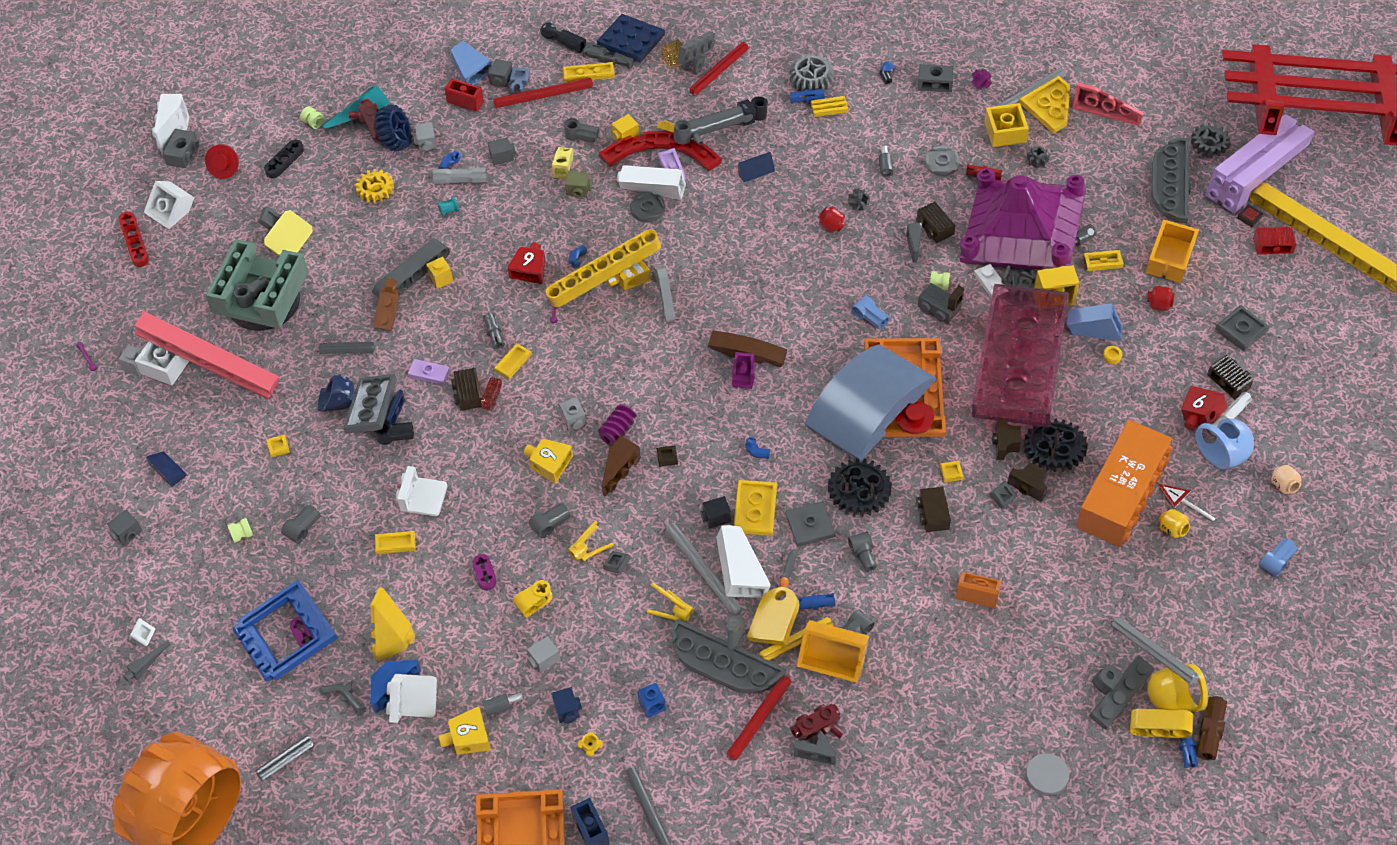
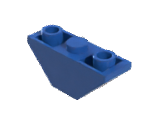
M417 660L387 661L371 675L370 703L376 714L380 710H384L387 707V703L390 702V695H387V684L391 682L395 674L420 675L421 668Z

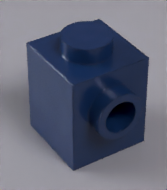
M572 687L551 693L559 723H571L580 717L579 710L582 709L579 697H574Z

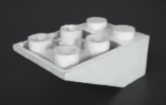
M161 94L160 101L157 102L158 112L155 114V127L152 128V135L156 138L157 149H160L162 156L175 129L187 130L189 114L182 94Z

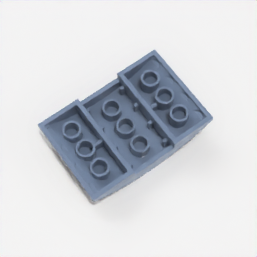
M880 344L873 346L853 358L833 377L813 405L805 425L861 461L886 435L884 429L907 405L914 404L936 381V377Z

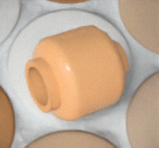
M1283 465L1274 469L1271 482L1283 494H1293L1301 487V475L1290 465Z

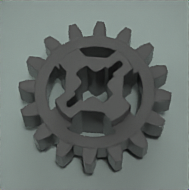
M1210 123L1207 126L1201 124L1200 128L1196 127L1195 131L1192 132L1191 144H1193V149L1198 148L1197 153L1204 152V156L1210 154L1211 157L1214 154L1220 156L1221 152H1226L1230 144L1228 131L1223 132L1224 127L1217 128V124L1211 126Z

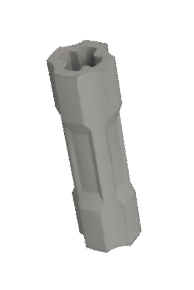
M486 167L433 169V183L487 182Z

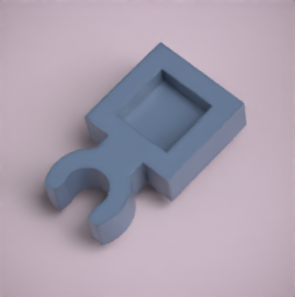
M513 67L510 77L511 93H514L515 89H520V92H524L523 85L528 84L530 76L529 68Z

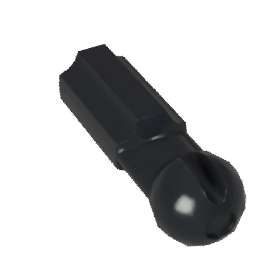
M550 22L544 23L540 28L541 35L544 38L551 39L555 37L558 39V43L580 53L586 46L585 38L564 29L560 32Z

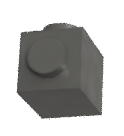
M495 59L492 67L488 70L490 84L497 87H507L512 73V62Z
M508 137L488 142L493 165L514 161L513 154L516 152L514 144H510Z
M124 510L107 523L110 532H108L110 537L115 542L119 540L123 545L132 541L137 534L143 531L139 522L127 510Z

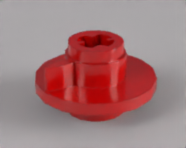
M218 144L212 146L207 151L205 165L211 175L216 178L226 179L238 172L239 158L232 147L226 144Z
M916 401L912 405H907L896 416L895 420L902 431L909 434H921L932 427L934 413L927 404Z

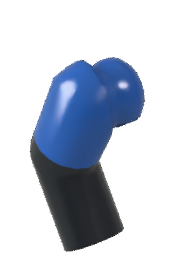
M890 61L884 62L879 72L885 84L892 82L889 72L893 71L892 69L895 68V65Z

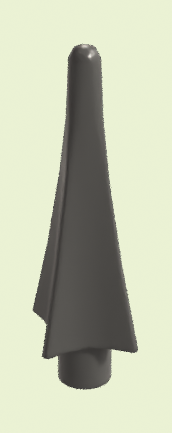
M165 642L142 658L128 664L126 667L129 671L123 675V678L127 682L132 678L139 680L157 657L170 645V642Z

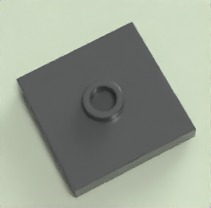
M1239 305L1220 321L1215 329L1245 351L1263 336L1270 326L1242 305Z
M823 501L786 510L785 514L797 547L835 537V531Z

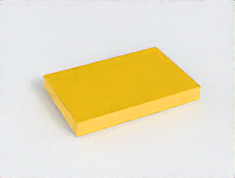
M738 480L734 526H740L744 534L773 536L777 482Z

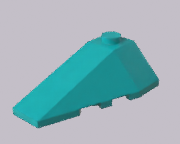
M373 85L359 95L355 102L353 101L345 106L342 112H338L321 126L326 129L354 120L349 119V112H359L358 106L365 99L369 98L373 104L376 103L378 109L386 106L390 101L378 85Z

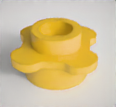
M589 732L583 736L582 740L578 741V747L586 751L587 756H593L598 748L603 747V741L598 740V737L593 732Z

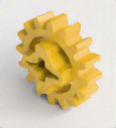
M374 169L371 173L367 170L366 175L361 174V178L356 179L357 195L360 196L361 200L366 199L367 203L371 200L374 203L377 200L383 202L384 197L388 199V194H393L394 183L392 176H389L388 172L383 173L382 169L379 172Z

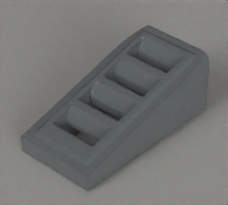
M910 223L907 225L906 236L912 262H917L922 223Z
M744 617L728 618V649L733 650L744 636Z

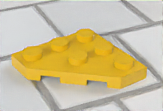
M1057 76L1020 98L1019 103L1054 134L1067 126L1070 85L1060 76Z

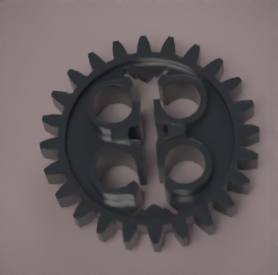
M1055 418L1054 422H1051L1049 419H1047V423L1039 421V426L1033 424V429L1029 428L1028 434H1025L1024 453H1027V459H1032L1033 464L1039 463L1040 468L1046 466V471L1053 468V471L1056 472L1057 468H1060L1064 472L1065 467L1072 470V465L1078 467L1079 461L1083 462L1084 456L1087 454V437H1083L1084 432L1079 431V426L1073 428L1072 422L1065 424L1064 419L1061 423L1058 422L1057 418ZM1057 431H1059L1061 434L1055 448V460H1052V458H1048V454L1051 457L1052 448H1054L1056 443Z
M849 459L848 465L842 462L841 468L835 467V472H831V478L828 480L829 498L833 499V505L839 504L838 510L845 508V514L853 511V516H856L857 512H860L861 517H863L864 512H867L871 516L872 510L878 513L879 507L884 508L885 502H889V496H891L892 482H890V476H886V469L881 470L880 464L875 467L874 461L867 464L866 459L863 462L856 459V462L853 463ZM846 482L849 483V492L844 491ZM870 483H876L874 485V492H871Z

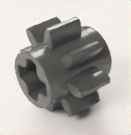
M1040 146L1031 148V151L1027 153L1029 165L1035 168L1045 167V163L1049 161L1047 149L1045 150Z
M853 189V194H849L848 204L852 207V210H865L864 206L869 205L870 197L865 189Z

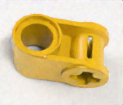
M539 580L524 591L519 592L513 598V603L524 617H530L552 600L550 584L545 580Z

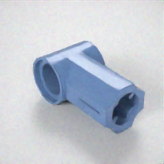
M869 296L862 297L851 307L854 316L860 320H867L878 329L884 328L890 319V316L876 307L875 302Z
M1283 538L1272 552L1268 551L1259 566L1277 577L1283 571L1289 559L1296 553L1298 548L1295 542L1291 539Z

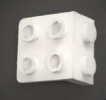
M407 466L406 473H403L401 477V488L396 492V501H398L400 511L438 516L447 491V483L445 481L418 478L416 468Z
M395 674L391 682L387 684V695H390V702L387 703L386 714L390 715L389 722L398 723L401 716L434 717L436 714L437 679L434 676Z

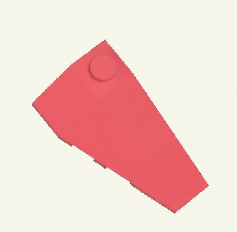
M1077 83L1072 108L1140 126L1143 112L1098 87Z

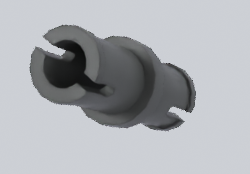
M488 313V318L485 314L483 320L487 327L486 333L491 338L493 348L499 349L498 343L501 348L504 347L505 343L501 336V328L497 325L495 315Z

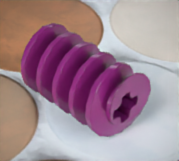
M624 404L617 405L611 416L607 418V421L598 430L601 439L609 446H612L620 436H625L626 431L630 429V425L634 424L633 418L637 417L636 413Z

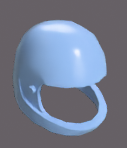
M1226 418L1219 421L1217 427L1203 423L1197 428L1195 433V439L1200 451L1212 465L1219 469L1234 468L1244 463L1252 455L1254 437L1249 427L1242 421ZM1204 428L1216 435L1217 440L1214 443L1209 444L1204 441L1202 436Z

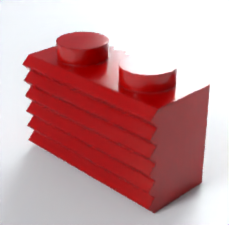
M452 78L444 89L448 103L477 112L484 103L481 86L478 87Z
M1292 226L1258 227L1253 236L1257 255L1294 253L1297 245Z

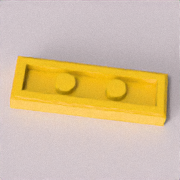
M613 62L563 67L564 83L591 78L592 80L615 78Z

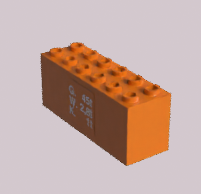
M1128 419L1081 506L1076 528L1118 547H1121L1123 541L1127 542L1132 533V527L1136 526L1140 512L1144 511L1147 499L1151 497L1154 491L1155 483L1159 482L1163 473L1162 470L1166 468L1170 460L1169 456L1173 450V446L1170 445L1173 438Z

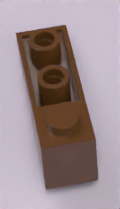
M620 436L609 448L602 481L603 496L613 492L621 478L624 479L628 475L629 469L640 461V447L623 436Z

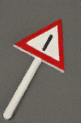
M1158 483L1174 508L1180 502H1183L1208 519L1215 520L1213 516L1184 499L1191 490Z

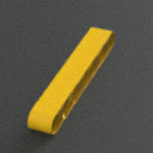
M652 229L646 230L548 286L546 295L551 305L561 307L656 253L661 248L657 232Z

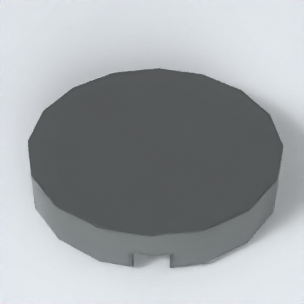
M643 192L633 198V201L630 203V211L632 216L641 222H653L660 219L664 214L665 202L658 194Z

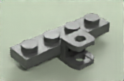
M709 31L680 46L676 63L681 64V68L685 69L692 62L694 63L693 73H699L705 61V56L701 54L714 47L715 33Z
M1140 655L1132 661L1124 673H1121L1113 665L1108 664L1092 679L1093 685L1105 696L1089 716L1105 730L1109 728L1155 668Z

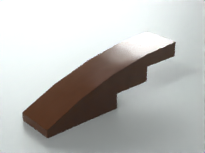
M720 331L711 332L707 346L735 358L736 352L754 354L756 363L762 364L765 361L777 367L784 365L787 349L769 342Z

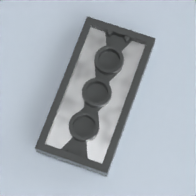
M395 374L359 378L343 427L346 434L382 429L397 381Z

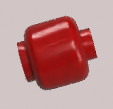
M834 206L825 207L818 216L820 219L819 224L829 233H833L836 230L839 232L845 226L843 222L845 215Z
M1154 286L1152 291H1148L1147 302H1150L1151 309L1168 311L1170 307H1173L1175 293H1172V289L1169 287Z

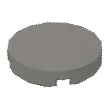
M947 146L933 147L925 155V166L933 174L940 176L950 175L959 167L960 157L958 153L952 151Z
M1046 753L1036 755L1030 760L1026 768L1028 785L1041 795H1057L1068 784L1069 769L1066 763L1056 755Z

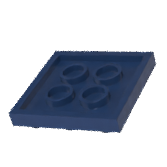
M621 14L597 40V45L607 48L611 52H617L633 58L641 63L663 38L665 30Z

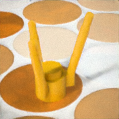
M594 521L580 538L567 549L576 561L580 559L586 561L589 557L614 546V543H610L592 552H586L589 549L584 542L598 528L596 525L597 521Z
M651 583L653 588L676 604L672 611L675 613V616L647 609L646 612L674 621L679 619L687 622L694 608L670 590L665 591L655 583Z

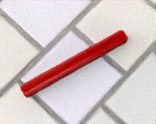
M741 42L689 88L690 94L696 96L748 50V44Z
M784 675L777 681L729 748L727 756L731 760L736 761L788 689L792 682L788 676Z

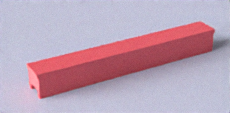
M145 311L142 312L141 317L134 325L137 328L136 336L269 399L279 384V376Z

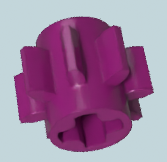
M984 68L981 71L976 69L971 75L973 78L971 82L980 90L982 88L988 89L992 84V75Z

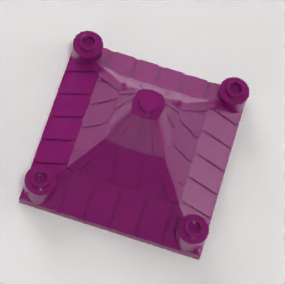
M981 169L977 173L978 188L966 236L960 241V262L981 265L991 264L992 266L1004 267L1009 265L1015 268L1038 270L1071 266L1086 194L1084 178L1080 175H1072L1067 178L1066 185L1039 183L1023 175L1015 176L1008 181L995 180V173L992 169Z

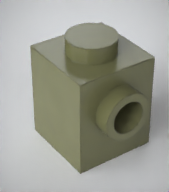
M568 171L565 182L566 195L587 197L588 191L592 190V180L589 179V173Z

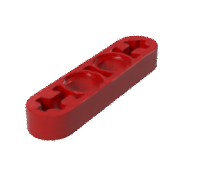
M124 212L119 216V222L132 262L137 267H143L148 264L149 257L136 218L132 212ZM126 219H129V221H130V224H129V225H127ZM130 231H136L134 235H127ZM136 243L140 244L139 247L132 248V245ZM139 253L141 254V257H142L141 260H138L137 254H139Z

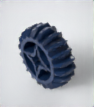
M393 104L379 109L374 120L376 122L375 127L377 128L376 133H378L379 139L382 140V145L385 144L386 149L395 152L409 147L410 143H412L411 138H413L411 132L413 130L410 127L411 124L408 121L409 118L406 117V113L402 111L401 107L399 108Z

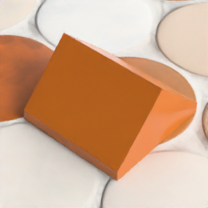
M962 572L958 582L956 599L996 608L1002 581Z

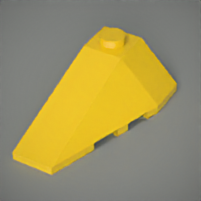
M379 587L371 603V623H374L371 638L375 639V644L372 645V653L375 661L378 662L405 651L415 638L410 621L387 592Z

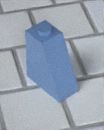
M461 41L451 49L453 63L463 82L475 85L488 75V70L492 67L491 60L469 44Z
M1112 303L1068 310L1065 324L1067 329H1070L1072 335L1122 341L1123 325Z

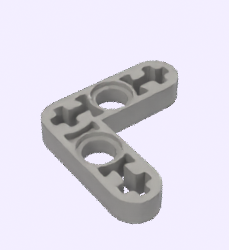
M662 264L653 265L655 282L659 285L665 321H675L667 270Z

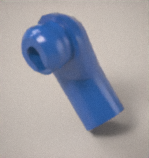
M458 151L446 154L442 159L439 169H448L450 165L458 163L461 154Z
M583 244L569 254L568 262L569 264L571 263L573 268L581 264L578 258L587 252Z
M753 437L746 439L745 448L751 456L769 459L770 449L759 448L756 444V439Z

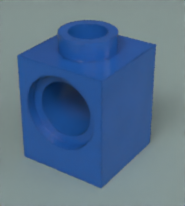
M657 683L637 691L638 702L647 718L666 710L665 698Z

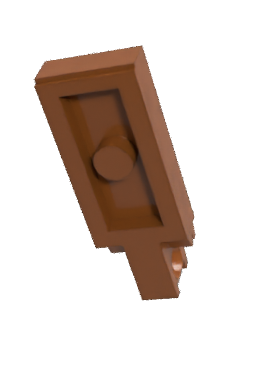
M387 278L385 287L381 288L373 323L374 328L390 331L393 329L400 296L398 295L399 290L396 289L397 281L395 279Z

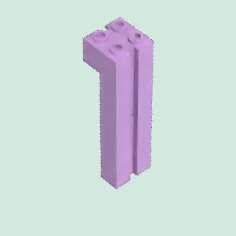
M1286 114L1283 115L1277 135H1257L1214 169L1205 196L1216 203L1218 200L1223 203L1222 207L1235 214L1246 205L1254 188L1310 144L1315 131L1305 125L1298 126L1296 125L1297 120Z

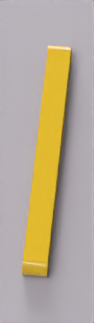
M1265 182L1259 184L1250 193L1249 199L1252 203L1268 213L1270 212L1271 215L1292 226L1298 232L1300 231L1301 234L1397 293L1396 263Z

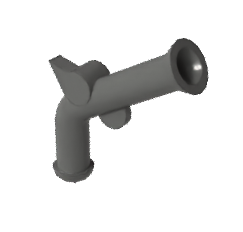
M352 681L345 686L342 684L322 685L320 688V692L323 695L339 692L341 694L340 700L347 701L354 708L357 716L362 715L367 710V707L362 706L352 695Z

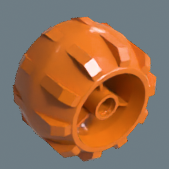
M179 731L162 736L159 743L149 744L141 751V756L130 770H126L121 778L123 780L122 785L112 804L113 815L116 816L113 820L114 831L117 836L132 845H212L231 818L240 795V771L235 761L223 755L214 747L204 744L190 735L186 736Z

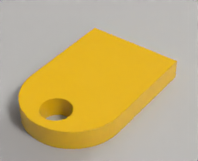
M786 587L774 588L761 598L747 634L749 641L786 646L799 610V600L791 589ZM786 595L785 599L778 601L780 596Z

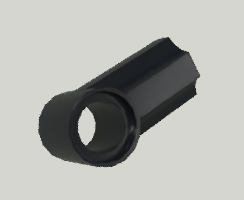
M384 421L382 429L375 431L379 444L388 445L392 441L414 439L413 423L390 424Z

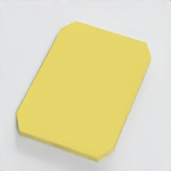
M291 210L285 211L264 238V246L280 256L282 250L297 253L311 235L312 226Z

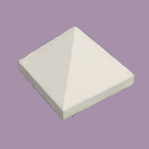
M139 618L130 637L147 646L155 628Z

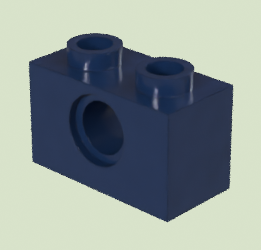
M590 798L570 807L572 818L585 845H610L608 833Z

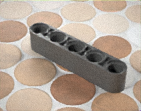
M435 238L430 240L377 282L373 287L372 293L379 298L381 288L385 287L387 278H391L397 281L396 289L399 290L398 295H401L428 273L427 263L440 257L446 259L450 249Z

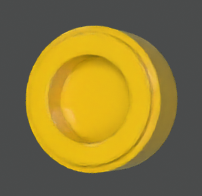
M1108 346L1104 349L1103 359L1109 364H1117L1122 359V351L1116 346Z

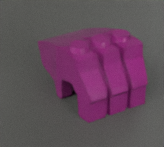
M735 353L732 369V387L752 389L756 371L754 354Z

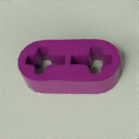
M479 554L473 558V568L479 587L482 590L488 591L496 586V577L490 558L485 554ZM483 561L485 566V569L483 570L479 565V562ZM485 575L488 576L490 583L486 584L484 580Z
M299 617L294 618L290 622V629L300 648L307 644L304 637L307 636L310 641L313 640V637ZM300 623L304 629L303 632H300L299 628H297V624Z

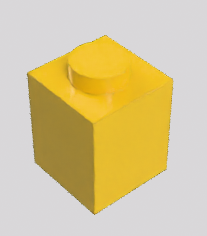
M627 114L612 123L611 134L616 141L630 135L632 137L638 136L639 124Z
M443 257L427 263L429 277L437 289L453 282L451 268Z

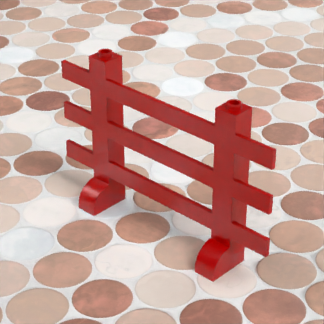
M1258 44L1252 45L1251 52L1222 50L1223 61L1250 63L1251 72L1225 70V81L1252 83L1253 93L1227 91V102L1255 105L1258 134L1277 135L1284 107L1378 115L1384 145L1397 146V81L1395 76L1397 75V64H1393L1391 56L1374 54L1372 62L1282 55L1271 54L1270 45ZM1273 65L1365 72L1371 74L1372 82L1274 74ZM1276 86L1370 93L1375 95L1376 104L1280 96L1276 93Z

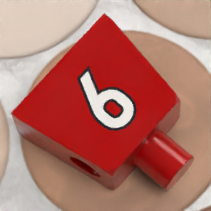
M532 242L529 248L519 247L508 265L510 279L543 284L546 259L545 252L540 250L541 245L539 243Z
M1190 386L1181 407L1184 420L1186 421L1184 426L1188 430L1193 431L1197 425L1203 423L1212 425L1228 407L1225 395Z

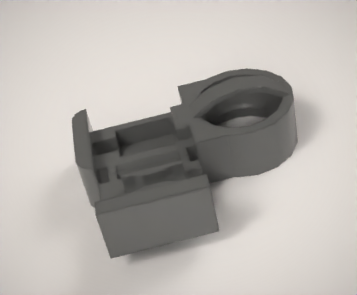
M1008 265L1001 282L1003 284L1008 283L1014 288L1009 298L1010 303L1018 308L1024 307L1030 297V285L1035 283L1036 277L1025 272H1021L1019 276V274L1010 271V266ZM1015 294H1019L1017 299L1014 297Z

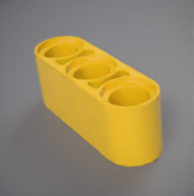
M1134 709L1131 712L1130 733L1142 737L1189 738L1192 736L1194 714L1187 710Z

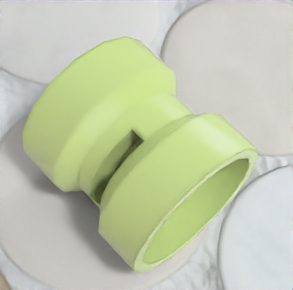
M311 106L305 107L300 114L301 121L309 124L313 129H318L324 123V115L316 112Z
M931 271L930 283L948 291L950 273L944 272L940 274L937 271Z
M246 518L241 519L237 524L231 523L227 525L234 543L239 542L241 537L249 538L253 536Z

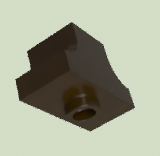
M998 417L995 433L992 434V445H996V460H1004L1008 453L1020 452L1021 426L1009 425L1005 418Z
M1029 462L1024 469L1018 470L1013 468L1009 473L1007 484L1018 489L1023 495H1029L1042 502L1047 492V486L1044 484L1047 471Z

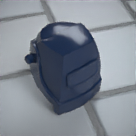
M342 374L332 376L327 387L320 390L318 411L326 412L349 408L355 393L354 383Z

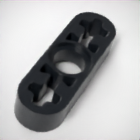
M295 139L287 143L264 166L266 176L269 178L280 176L304 152L302 142ZM283 157L289 158L286 161H280V159Z

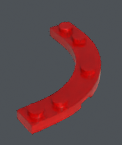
M648 131L643 132V135L635 137L630 135L599 152V157L610 167L625 157L642 150L675 148V151L690 156L708 172L722 163V158L704 143L698 145L694 139H691L687 144H678L674 141V132Z

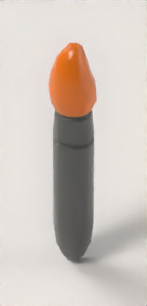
M792 549L788 555L780 580V587L787 588L789 585V578L797 555L795 549Z

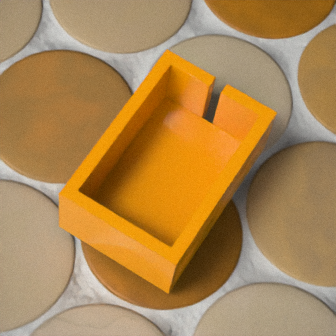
M1163 219L1148 261L1146 273L1161 278L1164 275L1167 280L1182 283L1199 229Z
M809 620L804 629L797 667L857 683L862 673L870 636Z

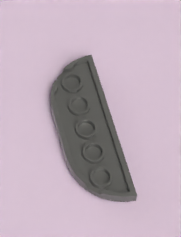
M1179 138L1168 141V144L1159 147L1154 154L1151 197L1155 207L1164 216L1174 222L1186 224L1188 222L1189 138Z
M679 619L675 621L672 631V642L676 656L681 663L688 669L725 687L742 693H758L774 687L777 681L787 673L786 668L738 646L733 650H729L727 641Z

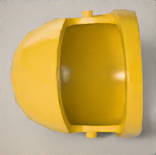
M1185 664L1199 675L1197 681L1201 691V700L1198 706L1190 695L1188 682L1167 667L1152 674L1148 682L1147 693L1150 702L1156 709L1187 710L1190 712L1205 710L1208 703V691L1202 671L1195 664Z

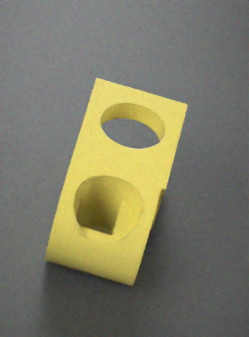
M558 147L552 163L553 178L566 179L573 161V148Z

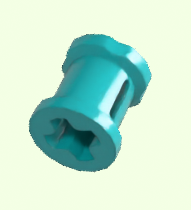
M454 196L449 200L437 202L442 217L452 211H459V206Z

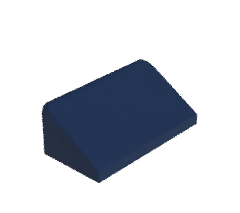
M771 152L738 163V174L743 182L775 171Z
M399 389L390 401L384 420L390 424H395L405 403L402 390Z
M164 451L146 457L149 465L171 487L187 476Z

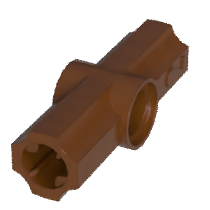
M1220 696L1209 697L1205 716H1203L1199 731L1201 737L1197 756L1207 761L1216 759L1219 742L1222 739L1225 728L1224 716L1227 701Z

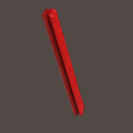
M591 78L497 97L494 98L495 108L588 89L593 87V81Z

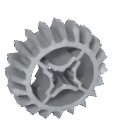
M806 54L805 57L800 56L799 59H795L794 63H791L789 70L790 83H792L793 87H796L797 91L801 89L802 91H805V89H829L835 75L831 61H827L826 57L821 58L820 55L814 56V54L812 56Z

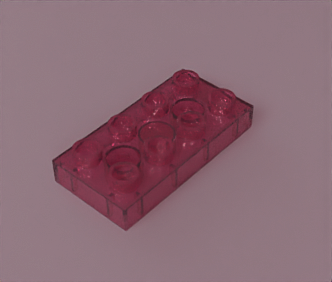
M994 284L972 403L973 418L997 420L998 417L1005 418L1006 422L1049 427L1068 311L1069 292ZM1021 321H1031L1035 323V326L1023 328L1019 324ZM1014 380L1025 383V387L1020 389H1013L1008 387L1010 381Z

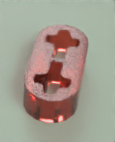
M490 378L481 399L482 409L490 411L493 409L501 390V379Z

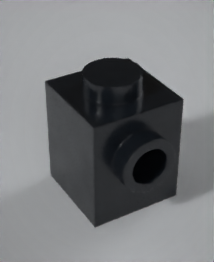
M725 496L702 502L701 518L703 522H707L709 529L732 522L731 510Z

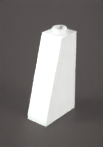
M623 165L622 170L617 175V182H619L622 189L642 193L653 192L655 195L658 194L662 197L682 200L686 186L683 172L679 169Z
M731 525L721 526L716 538L726 596L762 598L768 592L770 582L742 528Z

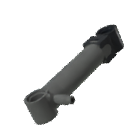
M757 96L752 98L751 102L746 99L737 102L736 107L690 121L678 120L674 124V141L678 144H687L693 138L698 145H701L703 143L701 135L740 123L746 126L755 123V120H764L767 117L768 100Z

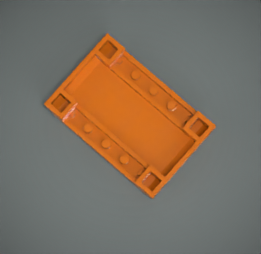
M940 338L864 339V351L880 344L936 377V381L917 400L927 404L934 413L932 427L925 433L909 434L902 431L894 419L884 429L886 432L884 437H946Z
M562 789L476 795L477 845H565L564 798Z

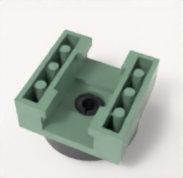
M235 239L206 293L210 309L214 314L231 317L237 325L248 330L280 329L282 324L287 322L299 307V291L309 273L304 255L282 250L277 261L257 257L255 252L257 250L256 243ZM263 275L268 280L269 285L257 293L252 306L249 308L239 307L234 295V288L239 284H251Z

